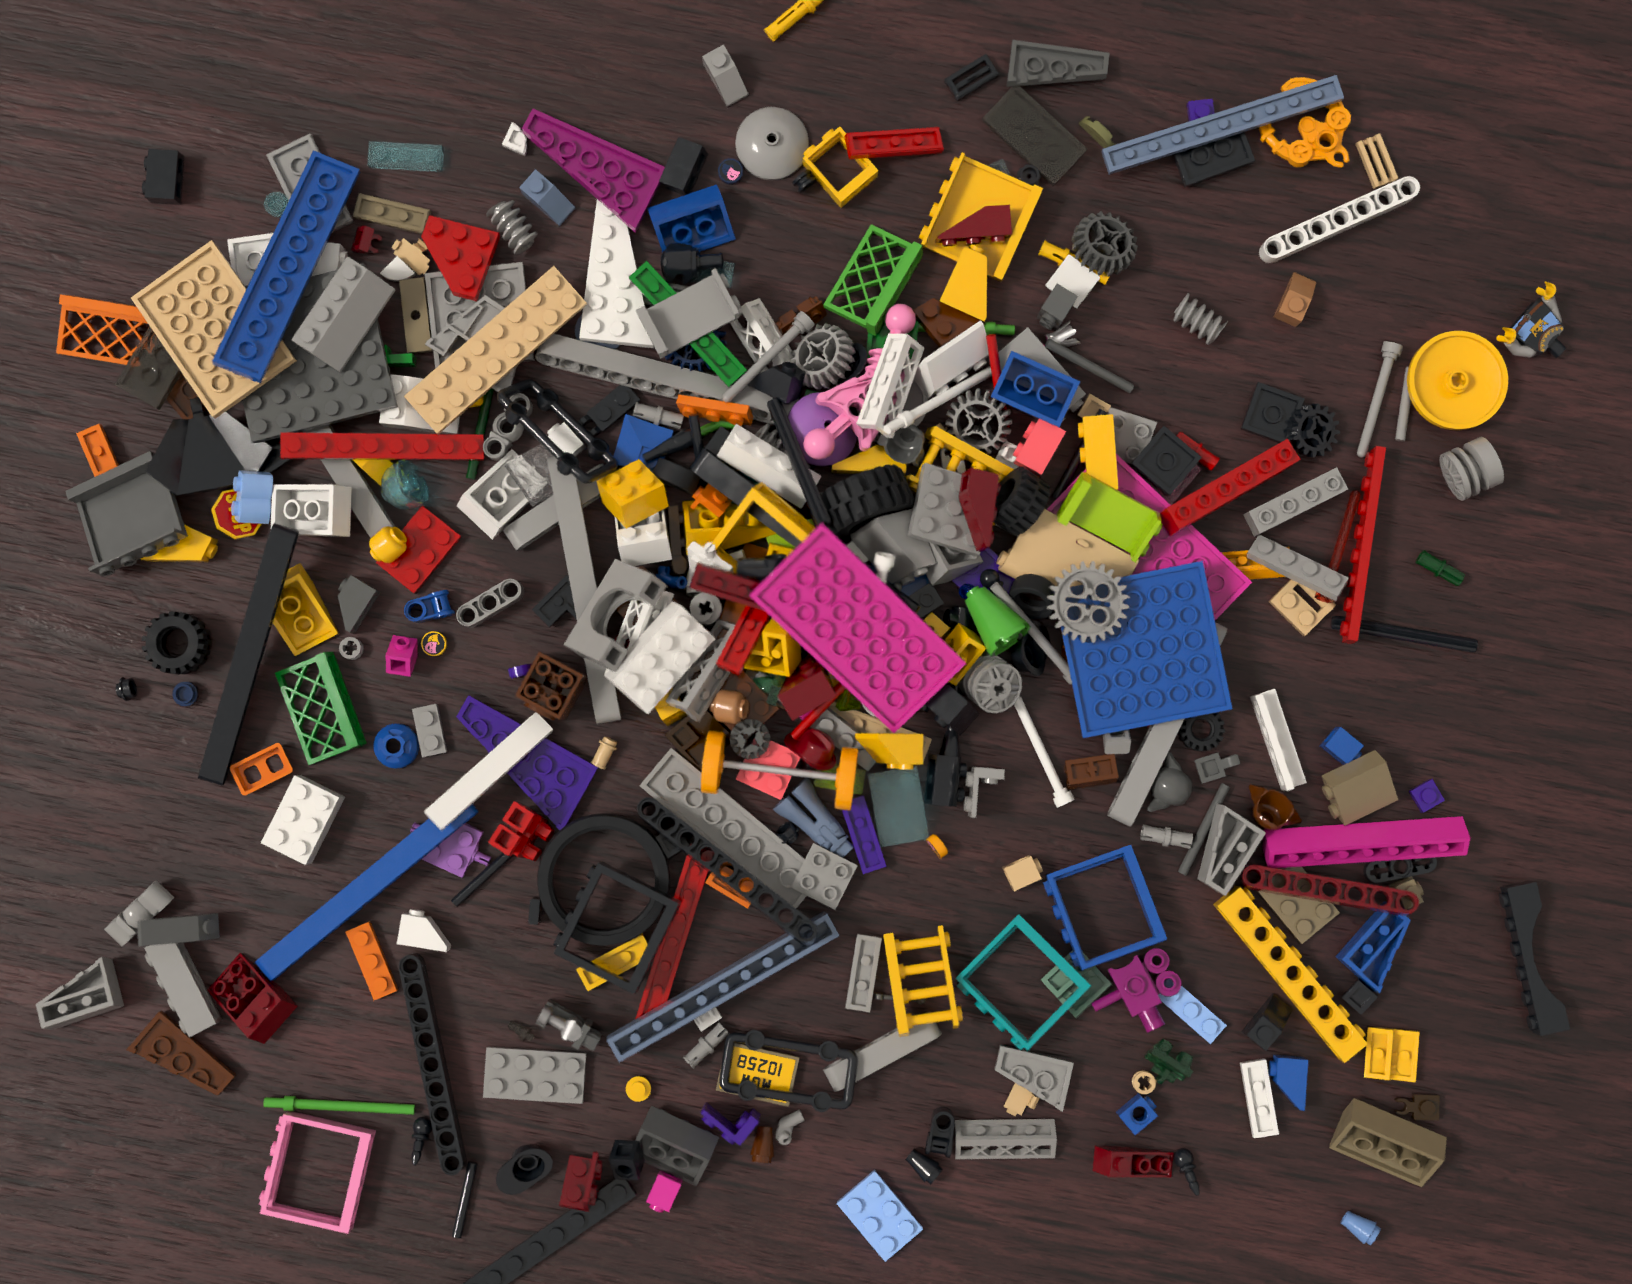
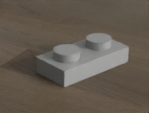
M438 704L412 709L422 757L448 752Z

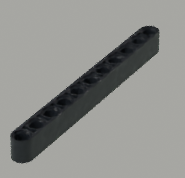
M703 448L690 466V470L737 505H740L756 484L716 457L717 455ZM753 502L747 511L749 514L794 547L801 543L797 537L762 507ZM886 580V585L917 613L921 606Z
M276 523L271 527L199 771L198 779L223 786L227 779L297 543L298 530Z

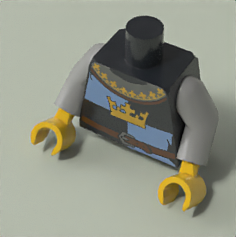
M1545 281V290L1538 287L1536 293L1541 295L1542 299L1538 298L1531 302L1509 328H1502L1505 333L1502 336H1497V341L1504 342L1512 355L1531 358L1538 357L1547 350L1557 358L1566 349V346L1557 339L1564 330V326L1562 325V318L1554 296L1556 293V286Z

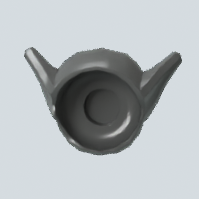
M914 424L906 428H899L895 431L893 438H887L879 432L873 440L878 445L884 446L886 454L894 461L903 464L912 463L920 468L923 462L925 436Z
M1171 752L1167 753L1165 767L1159 770L1151 786V793L1154 798L1147 808L1149 812L1166 809L1171 805H1184L1192 794L1193 782L1188 775L1183 773L1180 764Z

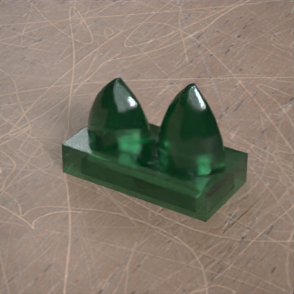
M764 672L767 676L754 678L753 681L760 690L769 694L766 703L776 706L779 700L778 694L787 676Z

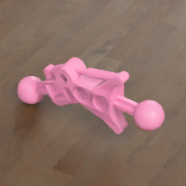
M896 304L887 310L885 323L890 334H907L914 328L916 316L911 307L906 304ZM882 348L869 351L871 358L867 359L869 366L865 367L866 372L864 375L858 378L853 377L817 395L816 403L829 407L838 414V417L825 429L816 428L807 433L803 444L808 456L819 460L829 457L835 448L834 440L848 427L858 437L861 451L865 452L870 448L879 431L861 428L857 425L859 416L852 415L849 408L855 407L861 412L883 350ZM904 369L903 372H901L900 374L901 382H903L905 378ZM894 392L892 397L893 405L897 401L896 392ZM887 414L886 417H885V420H884V422H883V425L885 424V422H886L887 419H888V414Z

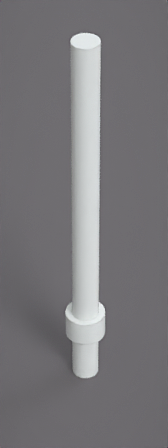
M991 367L983 369L913 410H906L900 413L895 420L884 425V431L887 434H891L899 428H906L912 425L915 419L991 377Z

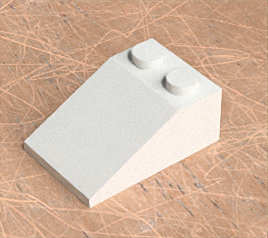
M391 375L398 407L381 411L379 423L388 428L435 432L404 397L423 379ZM460 416L441 433L458 434Z
M510 450L463 493L457 507L493 540L548 483L514 450Z

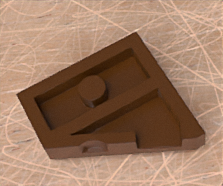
M934 298L913 310L916 320L939 348L979 322L977 318Z

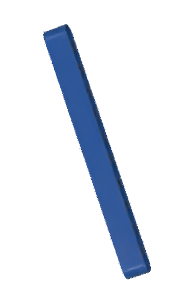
M472 803L442 831L430 819L425 821L255 961L256 965L270 982L276 979L479 812Z

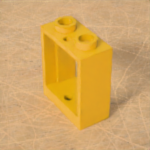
M838 127L835 131L830 129L822 137L823 141L817 146L811 145L803 153V165L807 170L811 171V175L817 179L818 183L838 206L842 208L878 177V170L868 158L855 159L863 171L839 192L832 186L813 163L838 142L847 150L844 138L846 133L841 127Z

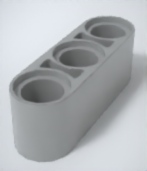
M514 579L502 581L459 607L456 612L457 621L466 627L473 628L520 601L524 596L523 585ZM511 584H515L518 588V592L514 597H508L506 594V588ZM488 597L496 599V606L491 610L485 608V601ZM472 609L475 613V618L472 622L466 623L463 615L465 611Z

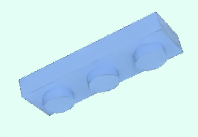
M1166 979L1164 986L1166 988L1173 987V981ZM1182 986L1174 996L1158 995L1168 1008L1209 1044L1227 1026Z

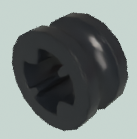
M810 170L804 171L792 182L793 186H798L799 193L805 192L817 181L815 177L810 176Z

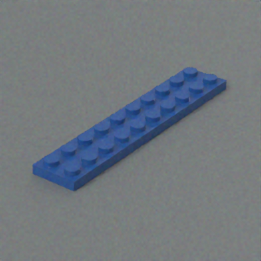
M313 150L212 360L213 365L261 384L356 183L360 169Z

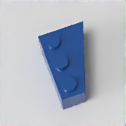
M1384 901L1380 906L1386 905L1387 902ZM1375 911L1335 957L1373 991L1380 993L1385 976L1392 966L1391 962L1396 950L1400 947L1410 919L1407 916Z

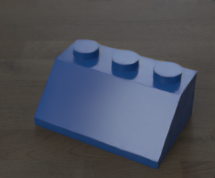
M717 184L647 208L662 253L671 243L692 245L693 248H698L700 252L735 240L727 210Z
M1011 351L991 397L1059 428L1080 381Z

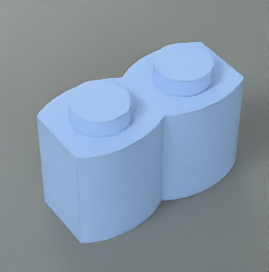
M239 470L238 477L235 476L233 480V490L237 491L236 501H232L231 514L235 516L236 521L239 523L269 524L273 475L271 473Z

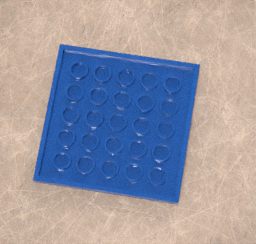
M1203 561L1121 577L1117 584L1118 586L1126 585V588L1121 593L1122 595H1129V598L1123 600V604L1128 605L1129 608L1122 609L1121 613L1127 617L1118 618L1117 621L1121 624V628L1113 625V635L1107 631L1104 632L1105 640L1096 635L1095 643H1092L1089 636H1087L1086 641L1081 643L1080 635L1075 640H1071L1072 632L1070 631L1066 635H1062L1083 738L1232 709ZM1099 584L1096 587L1095 593L1099 598L1103 599L1108 595V588L1104 584ZM1083 585L1070 587V590L1074 595H1080L1083 592ZM1087 595L1086 599L1070 597L1065 599L1066 602L1085 604L1086 609L1090 605L1110 606L1109 602L1090 600V595ZM1071 606L1068 609L1067 616L1070 620L1079 618L1080 610L1078 607ZM1097 609L1093 612L1092 618L1094 622L1099 624L1104 621V611Z

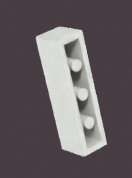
M736 424L716 457L758 483L763 482L776 494L802 508L806 499L788 455ZM810 469L815 484L817 485L818 481L821 478V475L817 474L816 472Z

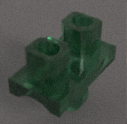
M1165 1039L1159 1040L1154 1048L1148 1050L1144 1056L1145 1059L1154 1064L1151 1071L1158 1074L1156 1082L1162 1084L1166 1079L1174 1083L1176 1078L1181 1081L1186 1077L1190 1078L1193 1070L1190 1069L1193 1057L1183 1051L1178 1053L1176 1059L1170 1057L1169 1053L1173 1045Z

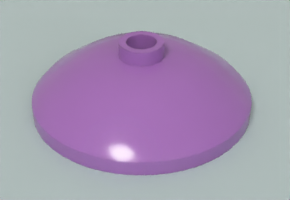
M821 392L812 393L804 396L793 405L789 411L788 419L806 462L815 466H831L844 460L851 453L856 444L857 436L848 427L834 440L835 448L829 457L819 460L808 456L803 444L807 433L816 428L825 429V422L830 424L838 417V414L829 407L816 403V397Z

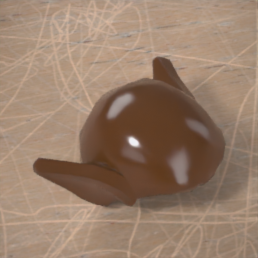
M1253 784L1248 786L1254 803L1253 817L1259 826L1274 831L1282 828L1284 825L1290 826L1302 822L1291 800L1283 793L1273 789L1267 790L1264 787Z

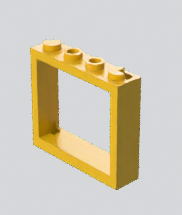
M763 482L752 487L712 542V545L715 544L717 555L733 567V573L737 574V561L723 550L721 546L753 502H756L801 542L816 528Z

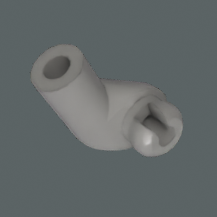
M800 1109L779 1120L775 1134L780 1144H789L792 1140L793 1126L805 1121Z

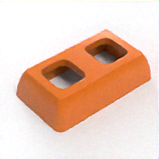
M275 743L231 765L230 771L241 794L245 796L292 773L293 768L282 745ZM277 754L284 767L272 773L267 764V759ZM255 765L261 774V779L250 784L244 771Z

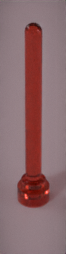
M1354 490L1350 494L1329 564V568L1338 572L1361 496L1358 490ZM1318 592L1315 593L1314 597L1317 600L1325 603H1334V600Z

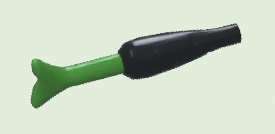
M725 421L710 422L700 427L701 435L703 437L718 430L720 426L733 430L735 425ZM691 429L681 430L652 450L642 454L644 462L647 463L693 447Z

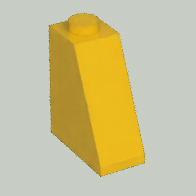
M971 244L969 248L964 246L940 302L985 322L987 317V256L983 255V249Z
M184 524L188 537L179 540V543L175 546L164 547L158 550L157 554L140 559L148 562H208L209 559L215 556L218 550L216 545L218 540Z

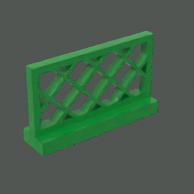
M334 652L320 653L315 655L316 657L275 672L308 765L367 744ZM317 663L319 669L316 680L305 675L309 665ZM293 673L299 676L294 688L287 685L284 675ZM303 679L314 683L310 695L299 691ZM319 686L327 691L328 696L325 703L314 698ZM297 695L308 699L303 712L295 708L294 700ZM312 702L323 707L318 719L307 714ZM327 709L333 711L336 715L333 726L322 721ZM305 718L316 722L311 735L303 730L302 724ZM320 725L331 730L326 742L316 737ZM336 732L343 735L346 746L338 748L331 745ZM314 741L324 745L321 755L315 758L311 752V746Z

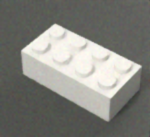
M671 601L628 649L617 671L609 670L605 677L639 709L649 714L715 638L681 605Z

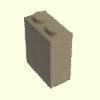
M1376 750L1322 775L1324 782L1322 791L1331 803V805H1328L1329 811L1333 818H1338L1344 826L1398 800L1387 762Z

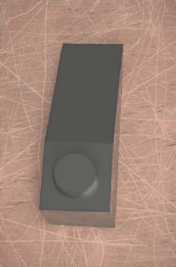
M201 913L137 921L138 946L220 938L218 913Z

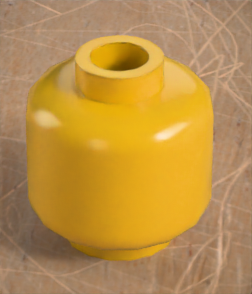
M385 526L371 537L369 541L370 554L379 562L392 563L405 552L407 538L399 528Z

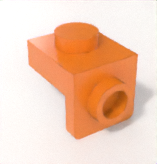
M708 483L705 488L700 485L692 495L695 501L690 507L694 510L701 503L720 518L732 500Z

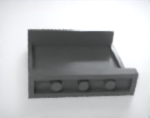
M149 451L65 491L67 499L77 503L95 564L88 568L90 572L100 576H110L115 573V570L123 566L134 565L137 562L136 560L153 556L158 553V550L164 547L175 546L179 543V540L188 537L175 494L146 473V469L155 453Z

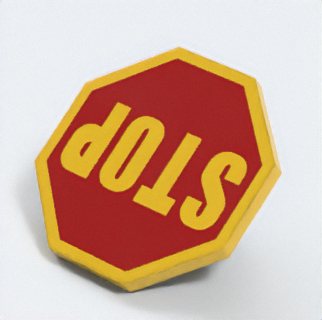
M233 489L222 491L211 509L216 528L233 539L254 536L261 524L239 523L236 521L235 516L231 514L232 501H236L237 491Z

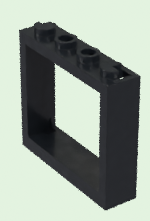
M601 861L597 866L594 864L591 866L586 877L590 880L586 888L581 887L575 899L578 901L575 910L571 909L564 921L567 927L564 933L559 932L553 943L556 946L553 954L635 994L638 992L682 901ZM602 874L666 905L630 981L566 949Z

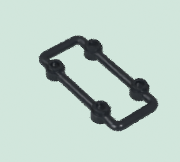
M525 379L501 389L497 393L498 402L506 409V420L513 425L520 423L558 460L557 470L561 474H572L580 482L588 484L614 472L618 468L617 460L609 452L608 443L600 438H594L557 402L559 398L554 391L543 388L532 379ZM531 389L537 395V406L541 410L549 411L551 409L588 445V456L595 461L603 459L607 464L589 473H585L578 466L579 460L575 455L563 452L526 416V407L521 403L512 402L508 397Z
M751 1030L747 1034L733 1032L725 1040L719 1084L724 1091L738 1094L745 1101L761 1097L812 1105L818 1112H825L830 1108L842 1110L848 1108L853 1101L858 1057L853 1050L840 1048L833 1041H826L820 1045L766 1037L759 1030ZM735 1042L745 1043L751 1050H759L764 1046L818 1054L825 1061H833L837 1057L848 1059L843 1099L832 1098L829 1093L820 1091L815 1095L758 1087L751 1080H745L740 1084L730 1083L729 1078Z

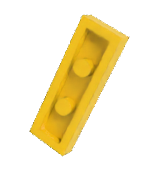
M642 933L591 962L619 975L638 965L648 942ZM581 967L576 969L587 991L607 981Z

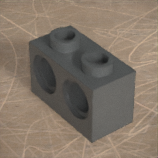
M1057 283L1036 317L1040 320L1039 323L1046 329L1052 330L1054 328L1058 330L1078 296Z

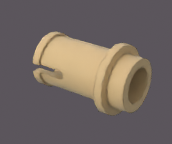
M604 736L603 740H599L601 744L591 761V764L601 769H606L613 751L617 750L616 745L618 743Z

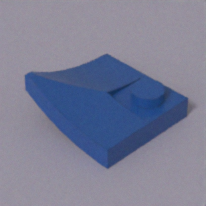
M625 414L614 453L618 466L624 467L640 459L653 473L659 458L645 463L642 454L652 450L673 436L674 431Z

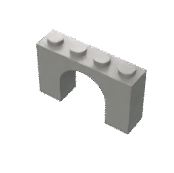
M615 559L564 645L579 656L616 672L628 650L607 637V624L611 615L621 604L629 600H639L655 607L667 585L653 574Z

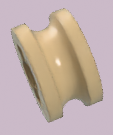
M1140 1070L1133 1075L1132 1085L1138 1093L1149 1094L1154 1090L1156 1081L1150 1072ZM1144 1076H1148L1149 1086L1147 1088L1143 1086V1089L1139 1088L1140 1083L1138 1079L1140 1077L1144 1079Z

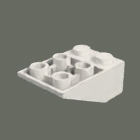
M665 509L627 529L615 517L617 544L622 562L638 566L672 559Z

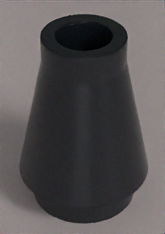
M915 1148L905 1159L924 1183L927 1181L930 1185L943 1170L939 1166V1162L918 1152Z

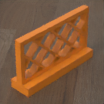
M60 294L59 304L62 305L56 349L57 354L139 367L144 362L139 361L134 354L145 346L150 353L149 358L157 353L159 339L154 331L146 340L138 331V328L147 323V321L136 306ZM68 312H77L83 321L72 327L68 322ZM83 313H87V314H91V315H89V316L86 318V316H85ZM96 315L101 316L107 324L99 331H96L89 322ZM108 317L115 318V319H113V320L110 322V320L108 319ZM121 319L125 320L131 327L122 336L113 326ZM132 321L139 322V323L136 324V325H134V324L132 323ZM86 324L93 335L83 342L76 333V330ZM110 328L118 339L107 346L100 335ZM134 332L142 343L131 350L124 339ZM72 334L80 345L72 351L65 350V339ZM95 338L104 348L98 354H92L86 346ZM119 342L128 352L121 359L116 358L110 350ZM83 348V350H84L86 353H84V352H78V351ZM107 352V354H108L110 357H108V356H102V355ZM131 356L134 361L126 359Z

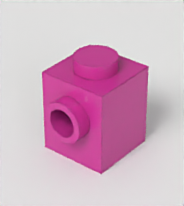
M392 636L386 652V673L411 677L418 657L417 639Z

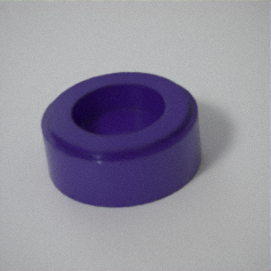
M532 664L508 669L509 677L514 679L526 676Z

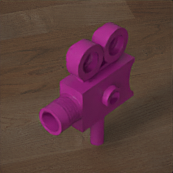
M1151 949L1146 953L1143 963H1141L1136 955L1127 966L1120 969H1108V973L1117 990L1093 1001L1091 1004L1095 1012L1122 999L1131 1017H1140L1147 1033L1165 1025L1156 1007L1162 1003L1158 995L1171 997L1176 995L1181 988L1180 977L1172 971H1166L1169 966L1167 953L1162 949ZM1155 956L1160 957L1162 960L1158 966L1152 963V958ZM1149 972L1152 974H1160L1156 979V985L1154 984ZM1166 979H1171L1173 981V987L1166 988L1164 986V981Z

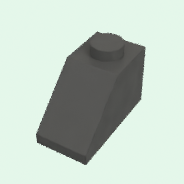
M350 575L349 579L346 577L339 586L338 600L345 630L355 634L381 592L359 578Z

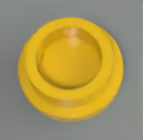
M635 1076L628 1081L626 1093L631 1100L640 1102L647 1099L650 1095L651 1085L645 1077Z

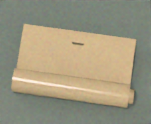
M1044 509L1038 520L1026 532L1018 535L1012 548L1008 549L1007 552L1004 550L1001 552L996 564L999 565V571L1014 579L1023 574H1035L1048 579L1057 586L1058 583L1054 578L1059 577L1063 579L1064 576L1061 570L1064 569L1070 573L1071 564H1074L1077 569H1080V562L1083 561L1086 568H1089L1091 561L1095 562V569H1098L1101 564H1105L1104 572L1113 569L1111 577L1115 578L1132 575L1139 560L1136 563L1131 561L1129 554L1068 522L1067 526L1057 522V515ZM1074 581L1070 587L1079 586L1082 583Z

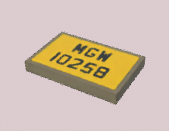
M735 1042L729 1082L740 1084L745 1080H751L758 1087L792 1092L800 1057L764 1048L751 1050L746 1044ZM719 1073L716 1091L728 1093L724 1091L719 1084ZM761 1097L754 1098L756 1100L783 1105L789 1107L790 1103L787 1101H780Z

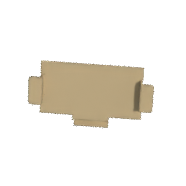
M404 238L401 242L396 240L392 246L395 250L393 254L398 256L417 274H425L429 268L427 264L430 262V259L422 254V252L427 251L425 243L420 239L413 245Z
M1015 1083L1004 1107L1007 1108V1113L1016 1116L1018 1113L1022 1116L1026 1105L1029 1108L1035 1109L1040 1098Z

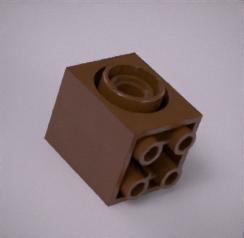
M538 652L515 696L525 701L524 706L554 721L557 718L566 721L588 681V677L551 656Z

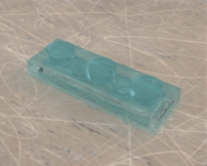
M369 141L367 166L369 168L442 172L444 147L431 144Z

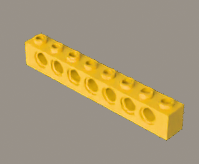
M1235 886L1226 896L1221 897L1213 905L1336 1057L1346 1063L1367 1045V1042L1363 1039L1366 1034L1357 1024L1353 1026L1347 1019L1350 1015L1341 1004L1337 1006L1331 998L1334 995L1326 985L1320 986L1316 981L1318 977L1316 972L1309 965L1307 967L1303 965L1300 961L1302 955L1294 946L1289 947L1284 939L1287 937L1278 926L1273 928L1268 922L1270 919L1268 913L1262 907L1258 909L1252 902L1255 898L1246 887L1242 889L1239 886ZM1243 907H1248L1250 910V916L1246 920L1239 918V911ZM1263 926L1266 931L1265 937L1257 940L1255 930ZM1279 946L1281 948V956L1277 959H1272V948ZM1290 966H1296L1297 975L1289 979L1286 974L1287 969ZM1311 985L1313 988L1312 995L1309 998H1304L1302 994L1304 987ZM1327 1005L1329 1008L1327 1016L1320 1018L1318 1014L1319 1008ZM1342 1024L1345 1028L1344 1034L1336 1037L1334 1030L1338 1025Z

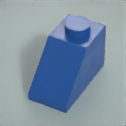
M1273 1054V1061H1269L1268 1066L1269 1076H1272V1081L1296 1108L1305 1111L1308 1060L1300 1056Z

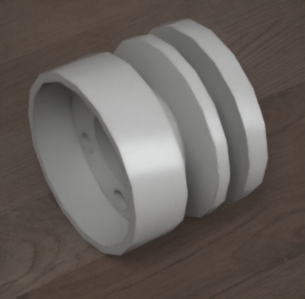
M1482 436L1465 443L1463 450L1456 447L1451 452L1447 451L1440 455V467L1445 481L1452 493L1461 501L1470 498L1471 495L1479 494L1480 487L1488 490L1504 481L1501 461L1490 442Z
M985 650L957 685L962 694L986 712L999 713L1006 711L1017 701L1022 689V679L1017 669L995 654L993 657H990Z

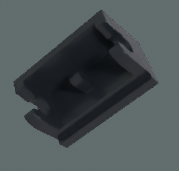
M678 137L659 182L665 185L666 189L683 196L690 194L708 156L705 148L700 144Z

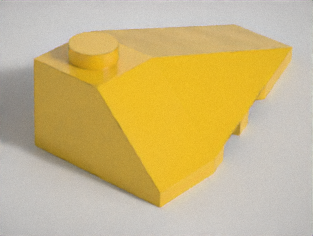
M682 501L686 555H688L687 547L693 541L702 547L706 543H712L736 511L737 505L730 504L719 518L701 503L693 510L690 506L694 501ZM746 512L721 548L726 550L777 533Z

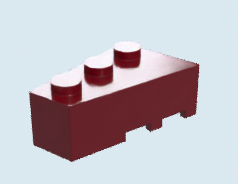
M809 652L801 654V662L791 676L786 678L778 694V698L792 721L836 697L827 669Z

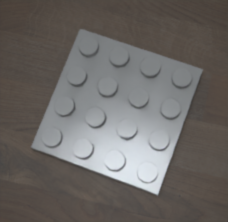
M523 262L490 266L477 301L453 296L441 272L425 273L432 338L485 295L506 308L526 290ZM458 337L445 358L433 350L435 369L467 341ZM534 352L522 362L535 361Z

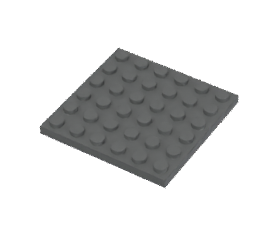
M338 270L311 276L283 335L282 340L297 361L242 400L251 442L254 444L281 437L280 432L299 433L398 407L378 318L341 373L292 341V338Z

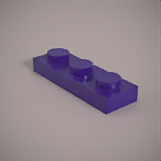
M864 795L853 798L851 810L842 811L862 873L865 874L887 866Z

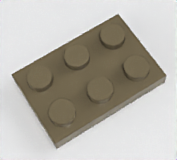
M1302 866L1276 868L1307 874ZM1276 875L1272 878L1274 887L1282 888L1285 886V879L1282 876ZM1300 880L1297 882L1298 890L1303 893L1310 891L1311 885L1308 881ZM1257 891L1300 944L1307 941L1340 913L1331 903Z

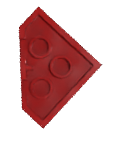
M429 215L421 237L453 296L477 301L500 239L499 233Z

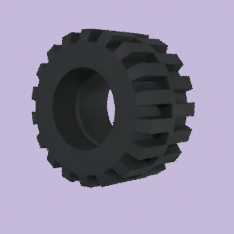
M1024 467L1014 469L1000 482V492L996 497L995 503L997 516L993 523L1013 536L1026 532L1038 520L1046 507L1050 495L1048 483Z
M175 611L159 614L160 618H153L150 621L152 625L145 628V631L148 632L147 636H142V641L146 642V646H142V650L147 652L148 655L145 658L147 661L152 662L151 666L155 669H160L164 673L179 675L189 674V671L198 670L199 664L204 665L207 661L204 657L206 655L209 656L211 652L207 649L208 645H212V640L208 639L207 636L211 634L209 630L204 628L206 625L202 621L197 620L198 618L193 615ZM182 629L188 637V647L183 655L173 658L166 649V640L173 630Z

